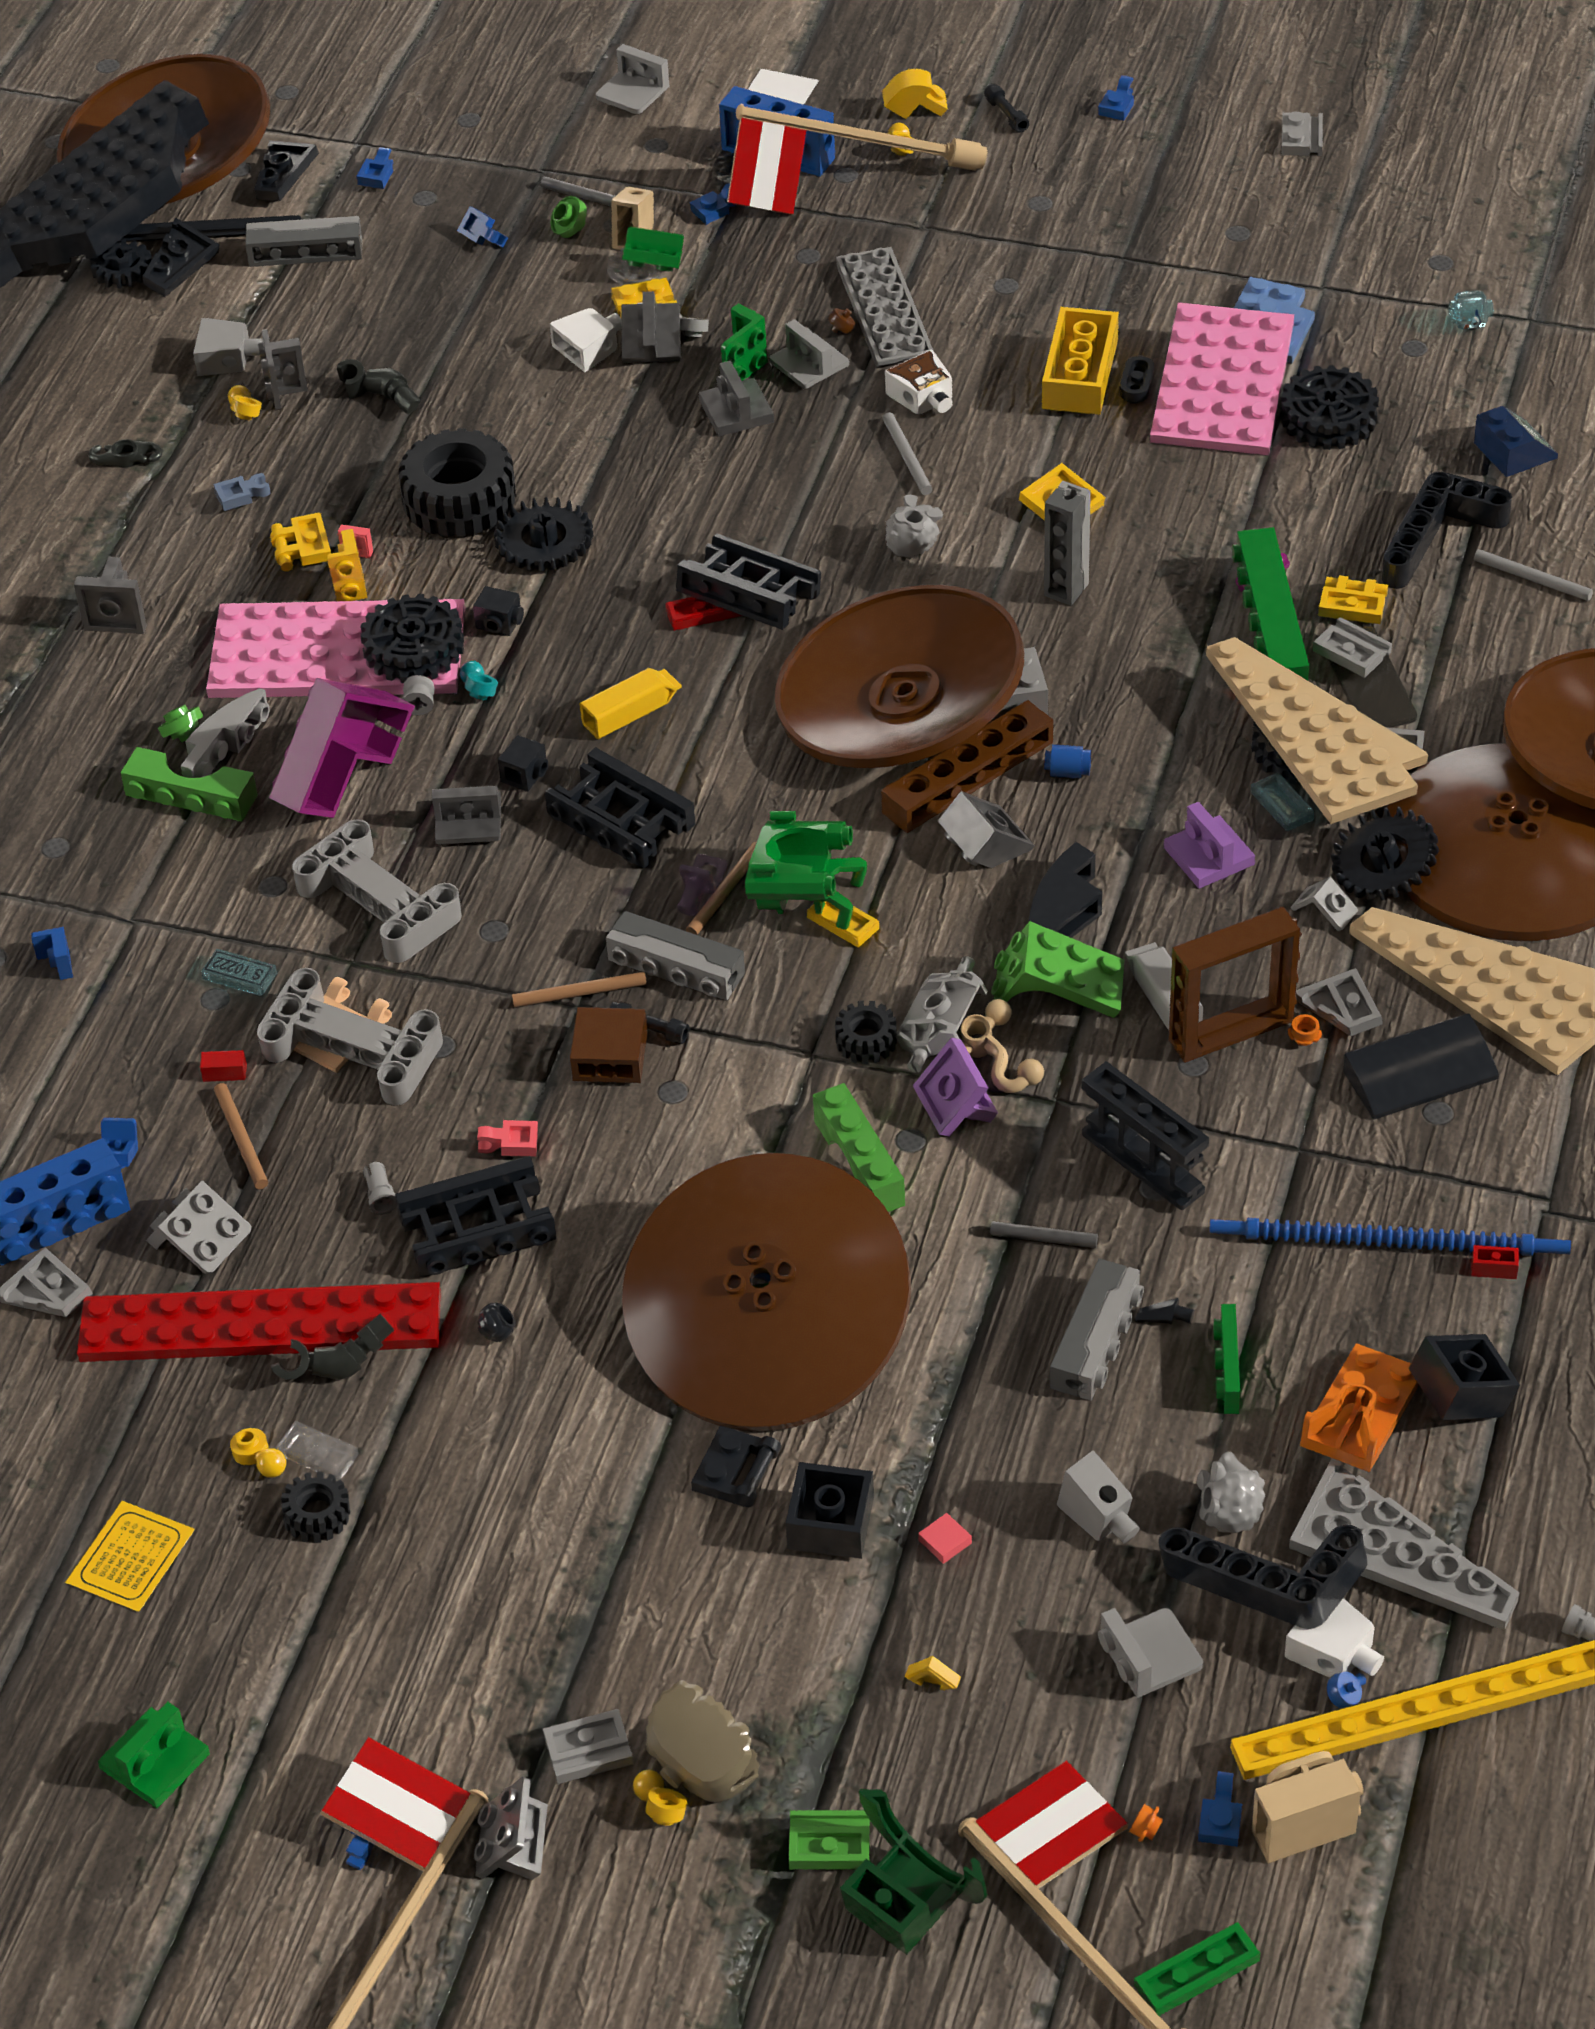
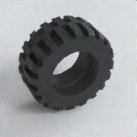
M458 428L457 431L446 429L441 430L440 434H429L425 436L423 441L418 440L415 442L411 449L407 450L399 464L398 477L404 512L411 519V522L419 528L423 527V530L430 534L436 532L441 537L448 538L450 535H456L457 538L466 537V534H481L484 529L488 528L490 530L495 527L498 520L502 522V514L506 513L508 515L510 507L514 506L516 487L511 454L495 437L489 434L485 436L482 431L473 430V432H470L466 428ZM465 481V483L449 484L453 482Z

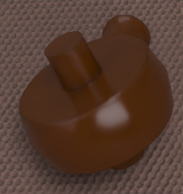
M847 308L845 310L834 309L828 317L829 322L833 325L831 330L835 333H838L839 330L849 333L855 325V321L850 316L852 311Z

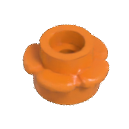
M1302 1014L1293 1019L1291 1028L1288 1029V1036L1291 1040H1295L1297 1044L1308 1046L1320 1040L1322 1031L1319 1030V1022L1314 1016Z
M1143 1804L1129 1832L1139 1837V1842H1142L1144 1837L1152 1840L1159 1829L1163 1819L1157 1816L1158 1806L1153 1809Z

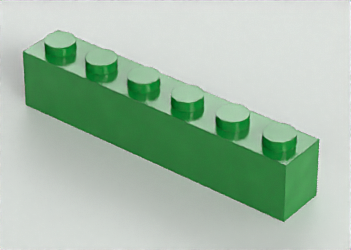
M1270 527L1237 531V542L1232 544L1231 547L1232 559L1234 563L1239 564V567H1237L1239 586L1244 585L1245 588L1243 590L1244 608H1250L1251 612L1248 614L1250 631H1255L1256 636H1254V648L1308 681L1309 662L1275 529Z

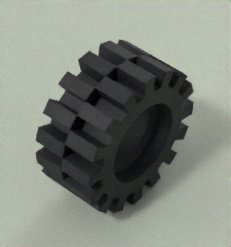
M863 1000L858 1001V1007H854L851 1003L847 1005V1011L842 1009L839 1012V1017H836L835 1036L837 1049L839 1052L842 1051L844 1058L847 1059L851 1055V1062L857 1063L858 1059H862V1064H868V1059L873 1058L874 1063L880 1062V1055L886 1059L890 1056L889 1051L893 1052L895 1050V1044H897L895 1037L897 1034L896 1018L893 1017L891 1009L886 1011V1005L881 1003L877 1008L875 1001H869L868 1006L864 1005ZM861 1029L877 1031V1033L870 1036H861L854 1032Z
M311 1472L304 1473L305 1480L302 1481L297 1476L293 1479L294 1486L288 1483L285 1487V1493H282L281 1506L285 1528L287 1531L291 1530V1535L294 1538L301 1534L303 1542L308 1543L309 1538L314 1537V1543H321L320 1536L324 1535L328 1541L333 1538V1530L340 1534L343 1531V1524H348L350 1515L348 1490L344 1487V1483L341 1480L336 1482V1476L329 1474L327 1479H325L324 1472H317V1477L315 1478L311 1477ZM315 1500L326 1501L330 1505L326 1510L317 1513L302 1510L305 1504Z

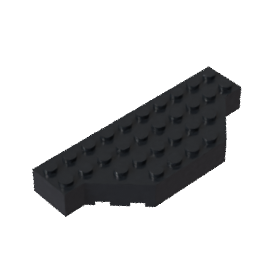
M164 80L0 208V288L22 271L33 269V264L47 262L49 266L69 263L71 262V257L85 255L86 259L99 257L177 195L182 189L180 178L181 173H184L186 162L185 147H188L190 138L209 124L199 99Z

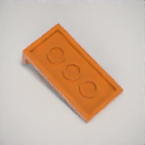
M1356 1343L1317 1410L1313 1412L1307 1411L1304 1418L1300 1446L1370 1472L1419 1386L1409 1370L1411 1363Z

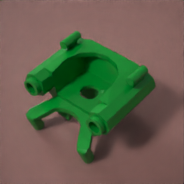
M770 811L771 821L766 822L762 827L749 861L745 880L747 898L756 899L759 910H776L778 914H783L788 900L814 901L815 913L822 914L825 902L828 901L839 909L836 926L841 929H848L853 913V904L849 899L836 891L834 876L839 872H853L850 883L853 886L861 887L863 886L867 871V862L860 857L831 859V850H844L846 846L852 845V826H846L845 821H795L796 811Z

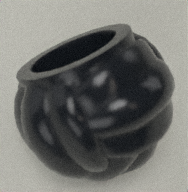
M502 1303L487 1304L480 1311L477 1321L479 1333L487 1340L493 1342L506 1340L513 1333L516 1326L511 1311Z

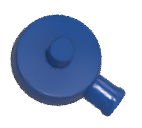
M1346 1671L1334 1674L1327 1682L1329 1699L1336 1707L1341 1709L1355 1706L1361 1700V1686L1366 1684V1677L1362 1673H1357L1354 1676Z

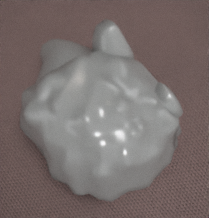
M905 495L904 506L897 507L896 511L890 515V519L886 521L885 539L887 546L895 555L907 558H915L919 554L928 551L933 547L940 533L936 521L942 519V510L938 507L933 508L931 505H916L917 496Z
M1224 1452L1218 1461H1213L1211 1475L1206 1470H1201L1198 1474L1197 1485L1202 1490L1200 1518L1206 1521L1207 1526H1214L1220 1532L1238 1533L1240 1531H1250L1254 1523L1259 1521L1260 1514L1264 1510L1262 1506L1265 1498L1263 1490L1264 1479L1259 1476L1258 1471L1249 1470L1240 1463L1232 1452Z

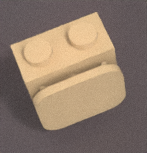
M1320 1751L1284 1763L1269 1773L1267 1785L1255 1789L1252 1833L1267 1863L1356 1833L1358 1816L1361 1815L1360 1795L1364 1793L1359 1775L1355 1771H1350L1344 1758L1334 1761L1331 1753Z

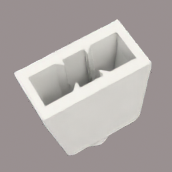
M592 308L550 323L552 346L584 372H587L616 351V332L622 329V319L617 313L604 318Z
M1344 1598L1321 1626L1314 1629L1294 1626L1286 1635L1285 1657L1329 1678L1338 1672H1351L1355 1666L1370 1676H1374L1384 1661V1656L1371 1649L1374 1636L1372 1622Z

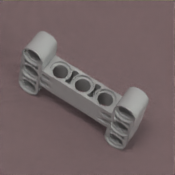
M351 820L293 861L292 868L297 892L305 898H313L321 895L334 885L384 922L380 927L384 957L393 963L404 962L461 920L462 913L458 889L453 884L440 883L424 894L419 895L370 859L374 854L370 825L363 820Z
M300 968L294 971L257 1028V1036L263 1057L269 1062H282L291 1055L298 1042H302L377 1069V1079L384 1102L394 1106L407 1102L443 1044L437 1014L431 1010H419L409 1018L403 1030H399L323 1003L324 994L319 974L312 968Z

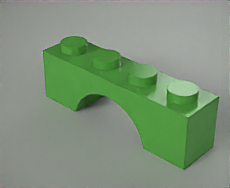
M136 747L121 771L126 796L243 821L258 796L253 772L224 766L217 772L205 777H182L169 769L166 753Z
M845 1083L813 1094L814 1122L828 1145L833 1143L839 1145L848 1160L854 1177L875 1194L888 1212L905 1206L904 1178Z

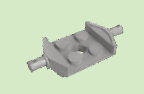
M964 956L957 970H950L949 973H932L923 982L895 1036L902 1049L913 1053L907 1064L908 1069L912 1072H920L926 1058L937 1055L950 1038L959 1039L956 1032L975 995L987 994L988 991L981 978L971 971L975 966L973 958L969 956L965 958Z

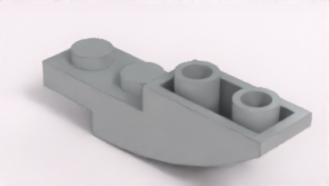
M256 689L231 701L207 718L185 741L188 757L181 764L183 777L199 778L211 775L218 762L225 758L228 750L239 753L245 744L252 740L254 732L262 722L267 720L270 712V706L267 703L264 689Z

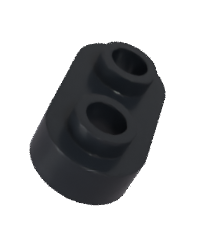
M1134 356L1126 361L1120 381V396L1125 401L1139 403L1148 398L1154 378V362L1150 358Z

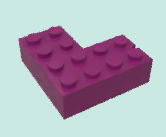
M316 678L314 685L309 690L308 701L304 711L297 721L296 731L291 744L285 751V759L279 774L273 781V789L269 798L298 813L334 818L357 759L392 764L402 738L375 725L376 719L399 731L405 732L415 705L387 691Z

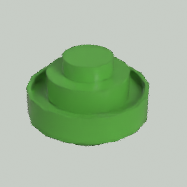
M574 196L562 199L556 205L551 215L550 225L553 232L560 237L568 238L582 230L586 223L587 208L585 203Z
M183 704L163 715L166 722L157 728L163 738L170 735L172 740L179 738L180 742H184L196 730L195 728L200 726L198 720L203 717V714L198 706L188 710L187 706Z

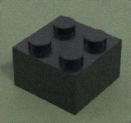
M1486 1334L1425 1336L1409 1366L1412 1375L1442 1420L1503 1417L1520 1386Z
M799 1462L785 1523L787 1549L862 1559L874 1501L873 1471Z

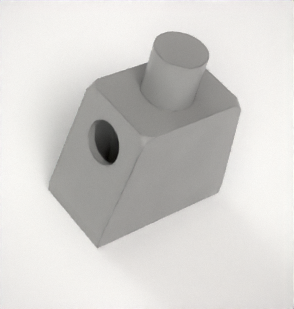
M202 318L193 352L197 376L242 372L245 370L248 356H260L258 342L263 341V339L249 338L247 325L243 322Z
M1093 1450L1065 1471L1057 1506L1095 1540L1100 1541L1113 1532L1125 1544L1140 1529L1128 1516L1133 1499L1131 1493Z

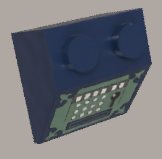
M1500 406L1477 415L1474 443L1505 477L1558 458V453L1526 419L1506 407Z

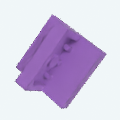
M1199 802L1187 806L1186 830L1164 839V849L1198 889L1255 865L1254 853L1220 815L1213 818Z
M950 1038L913 1084V1088L939 1135L950 1137L965 1117L970 1120L991 1123L998 1114L986 1092L989 1089L960 1039Z

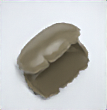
M681 1680L669 1690L662 1691L659 1699L652 1704V1713L648 1715V1725L646 1727V1749L649 1754L658 1760L663 1768L660 1774L673 1787L678 1788L682 1785L691 1793L708 1802L720 1803L728 1801L744 1791L759 1777L758 1770L760 1764L756 1760L757 1753L750 1748L752 1742L748 1735L750 1729L745 1723L735 1722L731 1711L725 1710L722 1702H716L713 1696H702L703 1689L699 1685L689 1684Z

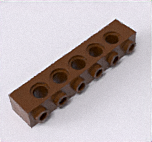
M1026 700L1017 707L1011 708L1007 713L989 722L966 740L944 752L938 753L934 758L912 769L905 776L889 783L881 790L882 813L904 832L909 833L946 810L961 791L968 794L975 792L1052 744L1053 719L1029 700Z

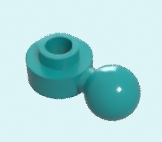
M467 661L461 666L459 674L461 680L465 683V689L469 691V695L480 700H486L488 697L494 696L498 681L484 674V668L480 663Z

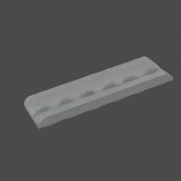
M892 247L877 248L875 250L849 253L836 257L839 274L876 367L911 359L929 350L934 351Z

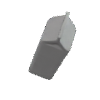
M1155 942L1126 951L1125 955L1128 959L1132 975L1169 1031L1172 968L1170 955L1164 946L1158 947ZM1199 1003L1200 1022L1203 1019V1006L1201 1003Z

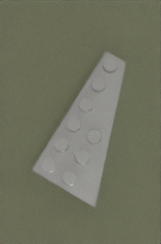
M1331 1458L1290 1538V1549L1312 1556L1334 1528L1341 1525L1356 1526L1363 1535L1368 1563L1360 1576L1505 1630L1517 1605L1518 1591L1484 1566L1477 1567L1462 1556L1463 1551L1453 1543L1447 1545L1435 1536V1530L1390 1497L1384 1498L1369 1487L1370 1482L1360 1475L1355 1477L1344 1469L1341 1461Z

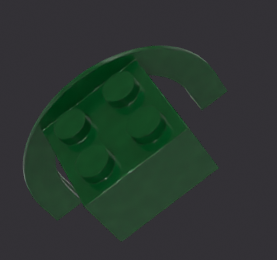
M860 1789L858 1794L867 1817L893 1848L877 1866L868 1859H865L840 1887V1891L847 1911L907 1955L957 1898L973 1904H980L986 1899L987 1890L980 1862L973 1857L971 1859L973 1871L965 1866L963 1868L964 1875L948 1868L922 1848L903 1828L895 1817L887 1794L881 1789Z

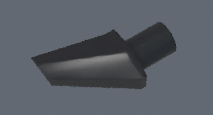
M1174 1298L1140 1308L1135 1317V1322L1172 1324L1173 1320L1177 1319L1191 1324L1195 1310L1180 1306L1179 1298Z

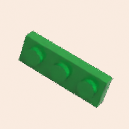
M1221 1304L1220 1319L1213 1320L1214 1340L1221 1341V1348H1215V1370H1222V1377H1216V1399H1223L1224 1414H1239L1240 1379L1236 1304Z
M1236 1922L1134 1978V1987L1143 2000L1160 2016L1260 1961V1952L1241 1925Z

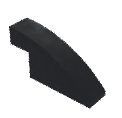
M1075 842L1063 852L1049 868L1038 886L1032 901L1029 921L1073 938L1101 916L1102 891L1089 883L1095 878L1096 854L1078 842Z

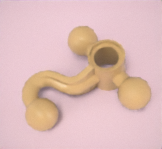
M995 999L988 1003L985 1009V1016L974 1014L963 1020L961 1024L962 1042L971 1057L980 1058L987 1054L995 1057L991 1070L993 1084L1005 1093H1016L1022 1091L1027 1086L1036 1085L1041 1082L1044 1076V1068L1038 1060L1025 1059L1017 1069L1018 1077L1012 1080L1005 1077L1008 1054L1006 1049L992 1036V1029L995 1026L1006 1024L1011 1017L1012 1010L1006 1001ZM975 1034H981V1035H983L982 1037H979V1038H972V1037H971L972 1035H975Z

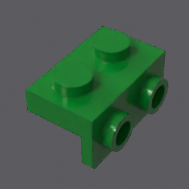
M630 226L627 230L622 260H628V265L635 267H645V263L657 265L656 269L672 272L673 268L679 269L681 263L684 235Z

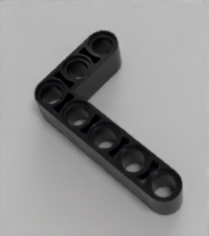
M1431 473L1423 483L1384 553L1383 583L1395 589L1407 586L1446 516L1495 529L1507 526L1510 521L1512 494L1507 489L1450 473Z
M1341 1525L1334 1528L1300 1572L1185 1528H1170L1159 1537V1548L1164 1569L1169 1576L1304 1629L1317 1628L1328 1619L1368 1564L1362 1532L1353 1525Z

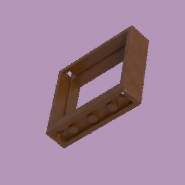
M1284 907L1172 947L1169 1041L1184 1063L1292 1023L1294 1019V1006L1297 1004L1295 993L1296 984L1299 981L1297 965L1300 960L1299 938L1302 936V933L1297 925V919L1292 918ZM1272 944L1268 996L1199 1022L1201 970Z

